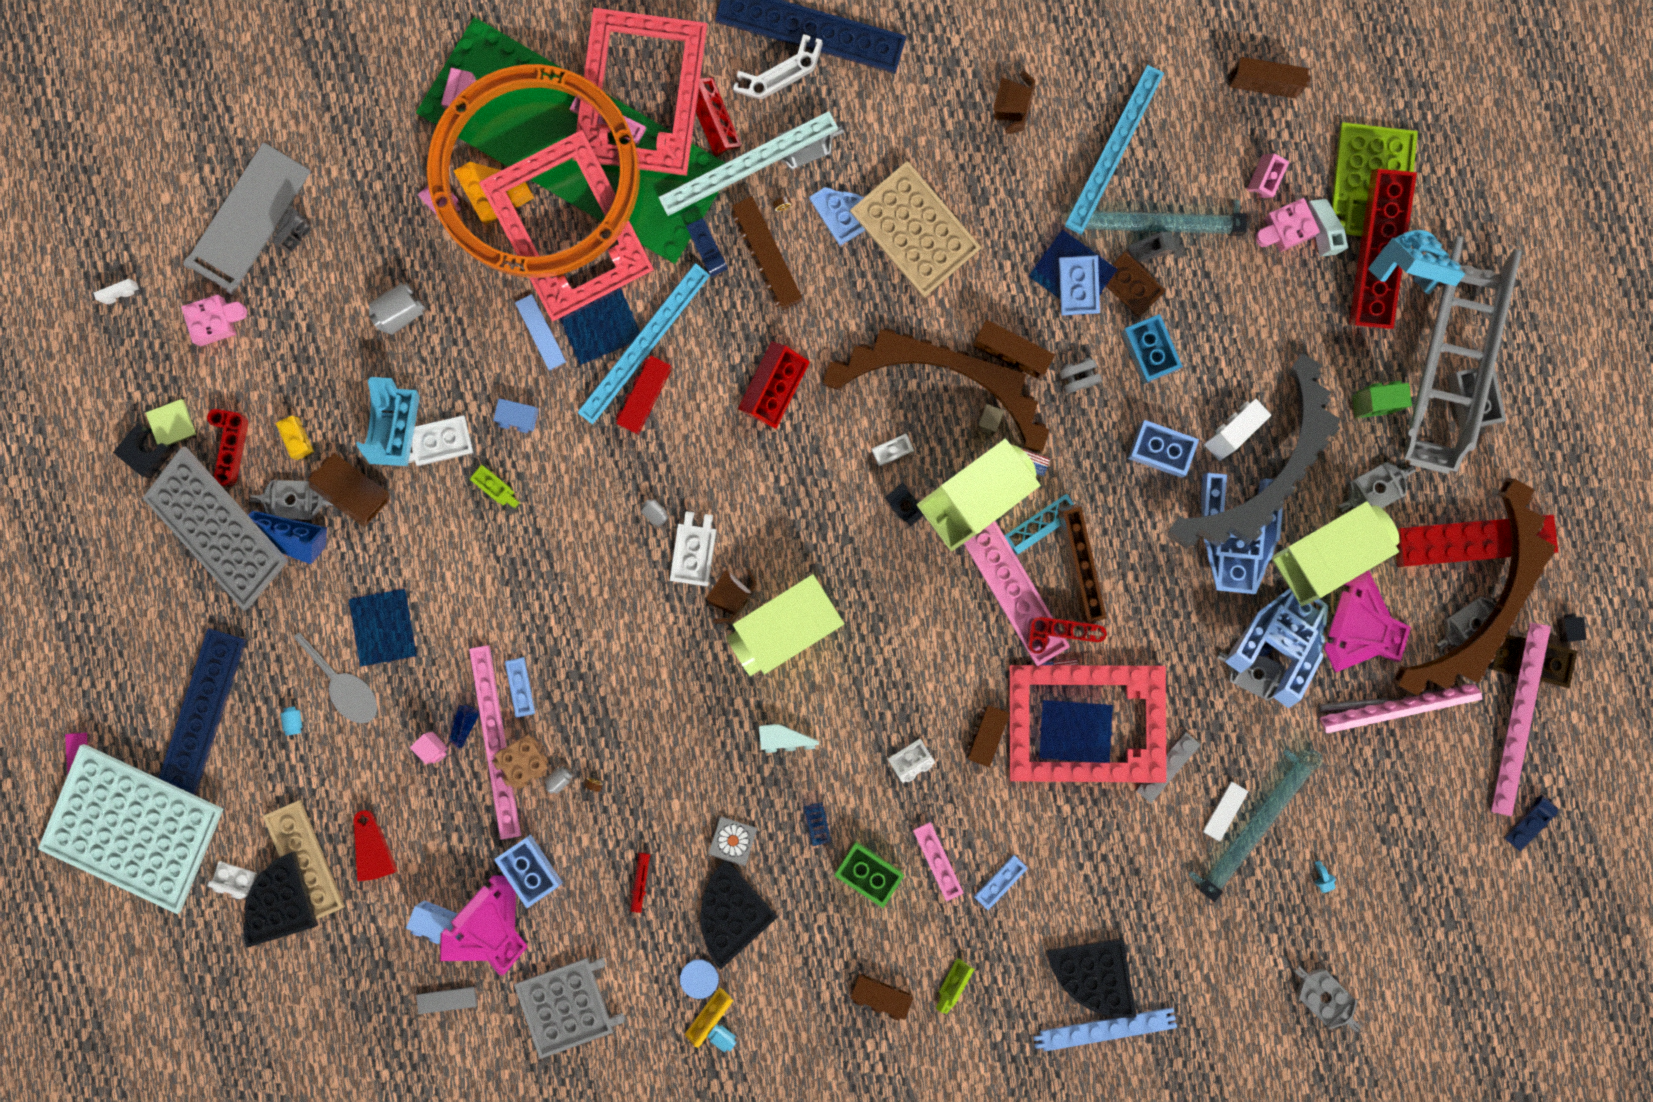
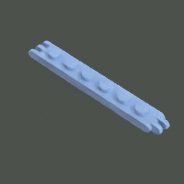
M1174 1008L1137 1013L1136 1017L1109 1018L1041 1030L1040 1035L1033 1036V1040H1041L1042 1042L1036 1043L1034 1046L1036 1049L1043 1048V1051H1050L1177 1028V1024H1168V1021L1176 1020L1175 1015L1167 1016L1168 1013L1174 1012Z

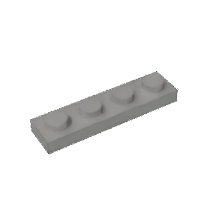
M1184 732L1166 753V783H1141L1135 791L1149 803H1152L1201 744L1187 732Z

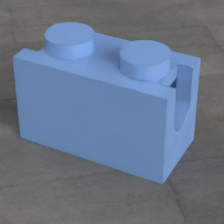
M498 399L493 421L499 423L498 427L509 429L512 426L517 428L516 431L528 434V430L534 432L539 409L521 403Z

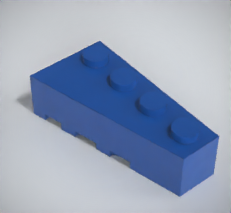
M252 511L248 515L282 554L312 564L326 547L327 527Z

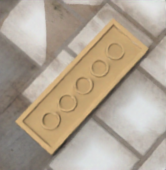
M296 801L264 815L263 818L279 857L293 851L296 852L316 919L344 908V902L302 801Z

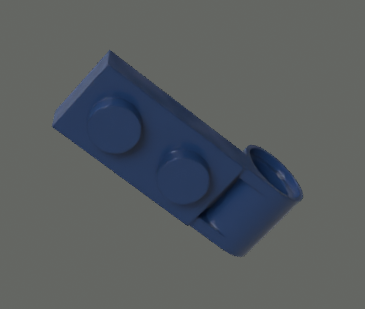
M701 218L687 225L686 228L711 278L728 270L726 262L704 219Z
M1543 795L1537 797L1538 800L1534 805H1530L1531 809L1504 837L1520 852L1552 820L1559 810L1558 807Z

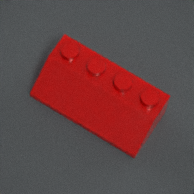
M771 341L738 410L777 429L810 361L786 345Z

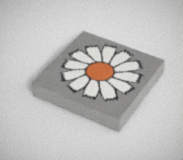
M720 817L708 855L746 866L757 828Z

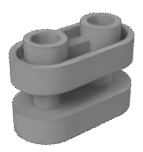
M1089 357L1080 360L1078 365L1073 366L1071 363L1061 367L1062 370L1059 371L1061 379L1067 378L1069 384L1064 386L1066 394L1102 382L1101 375H1094L1093 369L1097 368L1095 360H1091ZM1085 372L1087 378L1076 381L1075 375Z

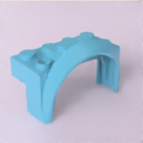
M1414 230L1392 238L1368 268L1380 281L1385 282L1395 267L1399 265L1406 273L1416 275L1413 281L1427 294H1431L1439 282L1457 286L1465 275L1460 269L1461 265L1454 260H1450L1448 258L1449 254L1441 248L1442 244L1437 241L1432 233L1425 230Z
M370 377L368 380L371 399L369 428L365 444L356 442L357 447L363 456L366 457L369 464L408 466L420 399L417 390L397 389L392 378ZM381 411H394V413H383Z

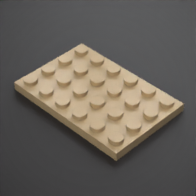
M908 161L849 211L923 298L982 248Z

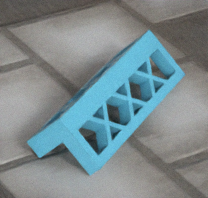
M1067 494L1004 535L1016 555L1061 526L1059 517L1056 519L1059 503L1066 500L1069 505H1074ZM1045 512L1055 513L1053 522H1042L1043 514ZM1031 522L1039 524L1038 531L1035 534L1026 533L1027 525ZM1014 533L1023 534L1022 542L1017 546L1009 538Z

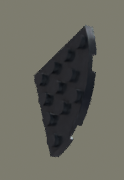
M295 851L274 860L259 874L250 888L244 906L246 912L243 933L246 948L318 926Z
M727 860L723 861L711 877L701 905L702 935L711 958L720 970L778 918V915L730 861Z
M1123 938L1046 950L1048 961L1056 979L1063 989L1079 1004L1096 1013L1115 1018L1136 1017Z

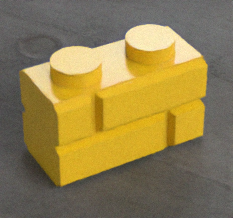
M292 415L275 423L292 459L299 460L314 453L304 428L301 427L300 418Z

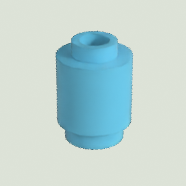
M295 707L283 708L284 712L280 713L285 736L301 733V728L303 727L300 710H296Z
M716 1024L707 1036L710 1042L724 1053L727 1050L730 1052L737 1043L734 1040L736 1036L722 1025Z

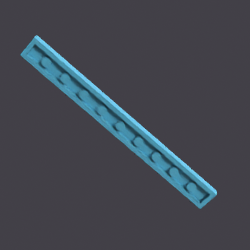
M1147 65L1064 227L1082 235L1164 72Z
M696 263L693 264L577 411L578 414L593 425L710 277L705 270Z

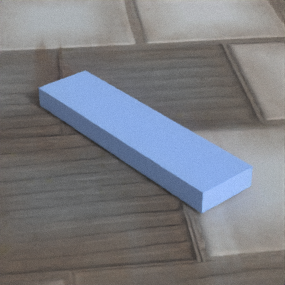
M531 294L515 302L548 370L550 371L566 363L534 296Z

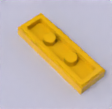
M720 987L684 1034L697 1048L700 1047L734 1001Z

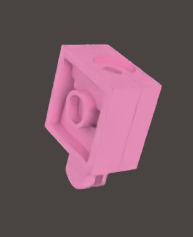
M1302 198L1269 213L1264 218L1267 226L1257 232L1255 239L1261 247H1267L1276 243L1279 252H1282L1314 238L1320 233V230L1305 199Z
M219 295L181 307L192 343L198 346L237 335L233 322L243 320L247 316V309L243 304L237 301L227 304L225 298Z

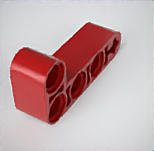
M212 409L207 414L208 423L215 427L223 428L214 478L221 486L232 487L236 484L248 429V419L236 412ZM221 414V421L217 423L216 417ZM240 418V424L235 426V420ZM236 436V443L231 445V438ZM229 455H232L233 460L228 464L227 458ZM228 476V479L223 480V477Z
M1035 617L1029 624L1027 648L1034 654L1044 652L1048 636L1088 642H1102L1106 639L1107 631L1101 625ZM1038 620L1044 624L1041 631H1037L1034 627L1035 622ZM1056 623H1060L1063 626L1060 634L1054 631ZM1075 626H1080L1082 629V633L1078 637L1073 634ZM1097 629L1101 633L1097 638L1095 635H1087L1088 631H1096ZM1036 639L1041 642V648L1037 651L1032 648V642Z

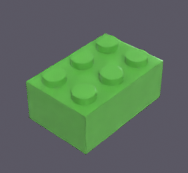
M1401 381L1389 382V384L1383 386L1382 383L1371 384L1369 387L1358 390L1357 394L1352 396L1355 418L1394 414L1412 406L1409 383L1402 384Z
M856 840L834 872L835 877L882 908H884L905 876L903 871Z

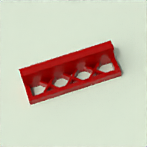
M713 77L701 78L696 114L714 156L718 157L727 150L737 149L742 145ZM704 84H709L711 92L705 88ZM712 101L718 105L719 109L713 106ZM719 118L725 122L726 127L720 123ZM727 135L732 138L733 143L729 144Z

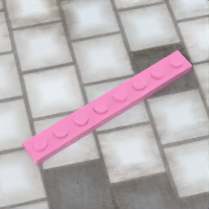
M1464 684L1460 687L1449 688L1448 690L1443 689L1442 691L1428 692L1397 701H1387L1379 705H1368L1365 708L1356 710L1350 709L1338 714H1328L1327 716L1320 717V721L1325 732L1331 733L1482 700V693L1475 684Z

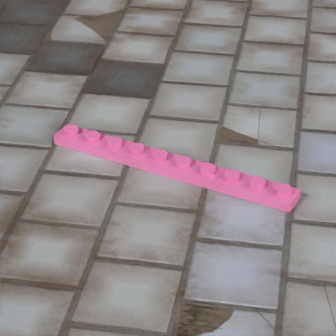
M1529 622L1491 812L1508 816L1513 814L1551 626Z
M490 645L471 648L469 651L500 839L521 836L514 789L504 784L501 778L504 776L500 769L497 770L492 763L494 759L492 755L506 747Z

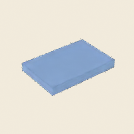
M1098 255L1059 258L1061 316L1100 313Z

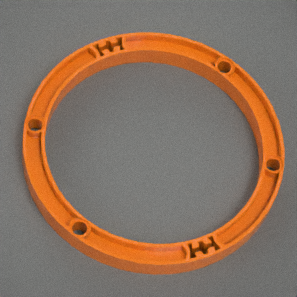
M530 64L512 66L490 73L472 83L452 101L439 120L432 136L427 160V180L432 204L438 218L452 239L477 261L499 272L519 277L544 278L565 274L581 268L604 253L614 243L625 228L633 212L639 190L640 165L635 140L625 118L615 103L599 87L584 77L566 69ZM524 88L555 89L573 95L587 103L604 119L612 131L620 160V178L617 193L608 214L601 224L587 238L575 246L559 253L539 257H524L504 253L490 247L475 237L463 223L456 210L449 183V166L453 147L459 133L470 117L494 98L507 92ZM466 105V109L463 112H458L460 106ZM628 137L630 140L627 144H621L622 138ZM442 199H447L444 206H439V202ZM604 231H610L611 233L608 238L603 239L601 237ZM507 263L511 265H515V263H517L521 267L515 266L513 269L510 265H507Z

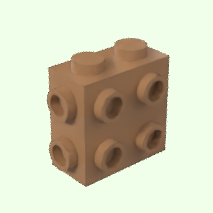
M525 735L492 755L494 758L492 763L497 770L500 769L504 776L501 778L507 787L510 786L513 789L517 787L519 790L528 785V780L533 777L534 779L540 778L545 774L544 770L548 769L546 766L548 761L543 753L539 754L536 748L538 743L533 736Z

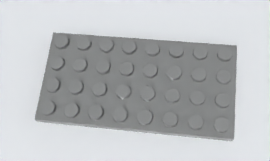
M187 447L180 448L143 497L147 504L243 611L250 608L288 562L287 558Z

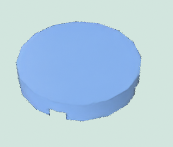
M704 959L692 960L686 964L680 975V984L683 991L695 999H704L710 996L716 990L719 982L717 969L710 961Z

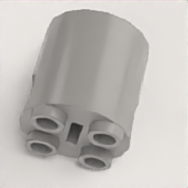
M400 282L395 288L386 291L369 303V316L378 330L393 335L410 324L412 320L424 314V305H422L419 298L417 300L414 299L412 296L414 291L408 283L403 284Z

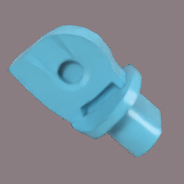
M1320 860L1315 862L1320 876L1319 879L1315 880V884L1319 886L1321 893L1334 890L1336 888L1334 883L1336 881L1335 876L1328 875L1326 867L1322 865Z

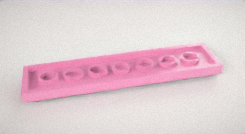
M996 521L963 543L1036 666L1041 665L1070 647L1065 638L1048 636L1044 652L1034 654L1028 650L1027 638L1030 621L1035 617L1052 619L1053 617ZM1038 620L1035 622L1034 627L1037 631H1041L1044 624ZM1055 624L1054 631L1055 633L1060 634L1061 630L1059 629L1058 625ZM1037 639L1034 640L1032 648L1036 651L1039 650L1041 642Z

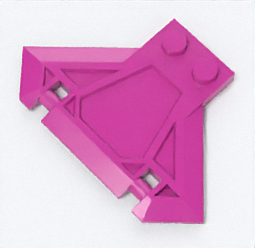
M1368 570L1344 584L1349 587L1348 592L1342 591L1328 634L1329 637L1333 638L1332 644L1326 642L1324 650L1335 673L1377 655H1381L1396 663L1400 662L1403 656L1411 627L1391 618Z
M494 875L488 880L491 886L488 889L483 886L450 922L453 929L449 931L445 928L440 933V961H488L499 975H504L528 947L515 931L516 892L505 876Z

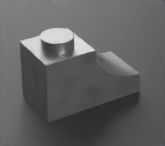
M1159 232L1128 246L1131 257L1138 263L1161 257L1177 250L1171 232Z

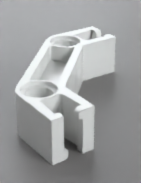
M803 34L797 55L759 76L738 71V81H742L743 78L751 81L750 89L739 88L738 83H735L733 87L734 92L756 99H764L806 76L816 67L823 44L822 40L816 38V47L813 54L805 52L810 36ZM804 58L811 59V64L807 67L801 65V61ZM758 84L764 85V90L761 93L754 91L755 86Z

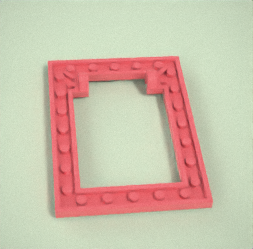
M593 8L584 78L591 81L602 91L611 32L685 42L673 134L658 133L657 151L637 148L641 170L687 176L707 23ZM580 100L576 133L583 130L600 164L620 167L617 145L609 144V126L598 124L599 114L587 103Z
M583 130L479 182L517 256L539 257L540 255L506 191L575 157L605 217L608 214L616 195ZM629 221L617 238L619 244L608 249L616 268L573 290L565 274L557 275L553 278H530L552 322L654 270Z
M1010 665V781L1166 783V666ZM1029 685H1126L1127 699H1145L1146 749H1126V762L1029 761Z

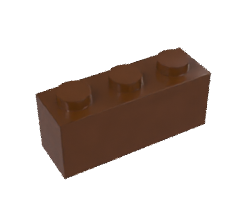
M990 705L981 708L978 718H981L979 726L975 725L972 732L974 740L972 744L968 743L965 754L968 755V760L990 768L1010 713Z
M858 973L850 999L859 1006H864V1004L870 1006L874 1012L882 1013L883 1011L888 1013L890 1018L899 1021L900 1018L906 1019L913 1001V994Z

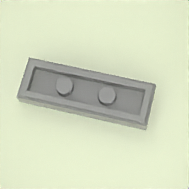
M475 986L416 994L418 1014L477 1006Z

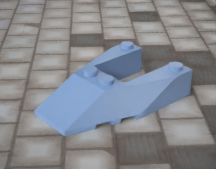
M1215 473L1203 475L1201 488L1202 517L1224 512L1227 475ZM1275 479L1260 480L1259 493L1267 488ZM1283 506L1279 512L1274 511L1271 515L1274 517L1267 527L1265 525L1260 531L1263 533L1256 542L1252 541L1250 545L1232 534L1225 544L1221 543L1219 547L1204 539L1216 590L1256 594L1269 560L1273 556L1275 546L1280 539Z
M1290 588L1255 615L1225 660L1228 665L1242 673L1254 663L1265 641L1292 661L1273 695V698L1287 708H1290L1302 699L1323 658L1321 653L1322 645L1325 642L1323 633L1328 613V605L1320 599L1314 601L1322 607L1320 610L1313 607L1310 603L1301 607Z

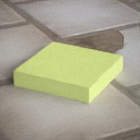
M183 399L146 412L157 445L160 443L172 445L196 436Z

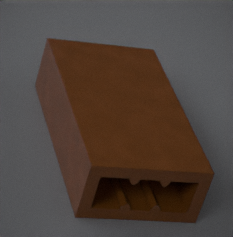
M1240 57L1232 68L1229 87L1296 99L1309 86L1311 76L1308 75L1309 68Z
M335 453L330 457H326L321 467L317 471L314 470L308 477L309 488L364 528L390 500V493Z

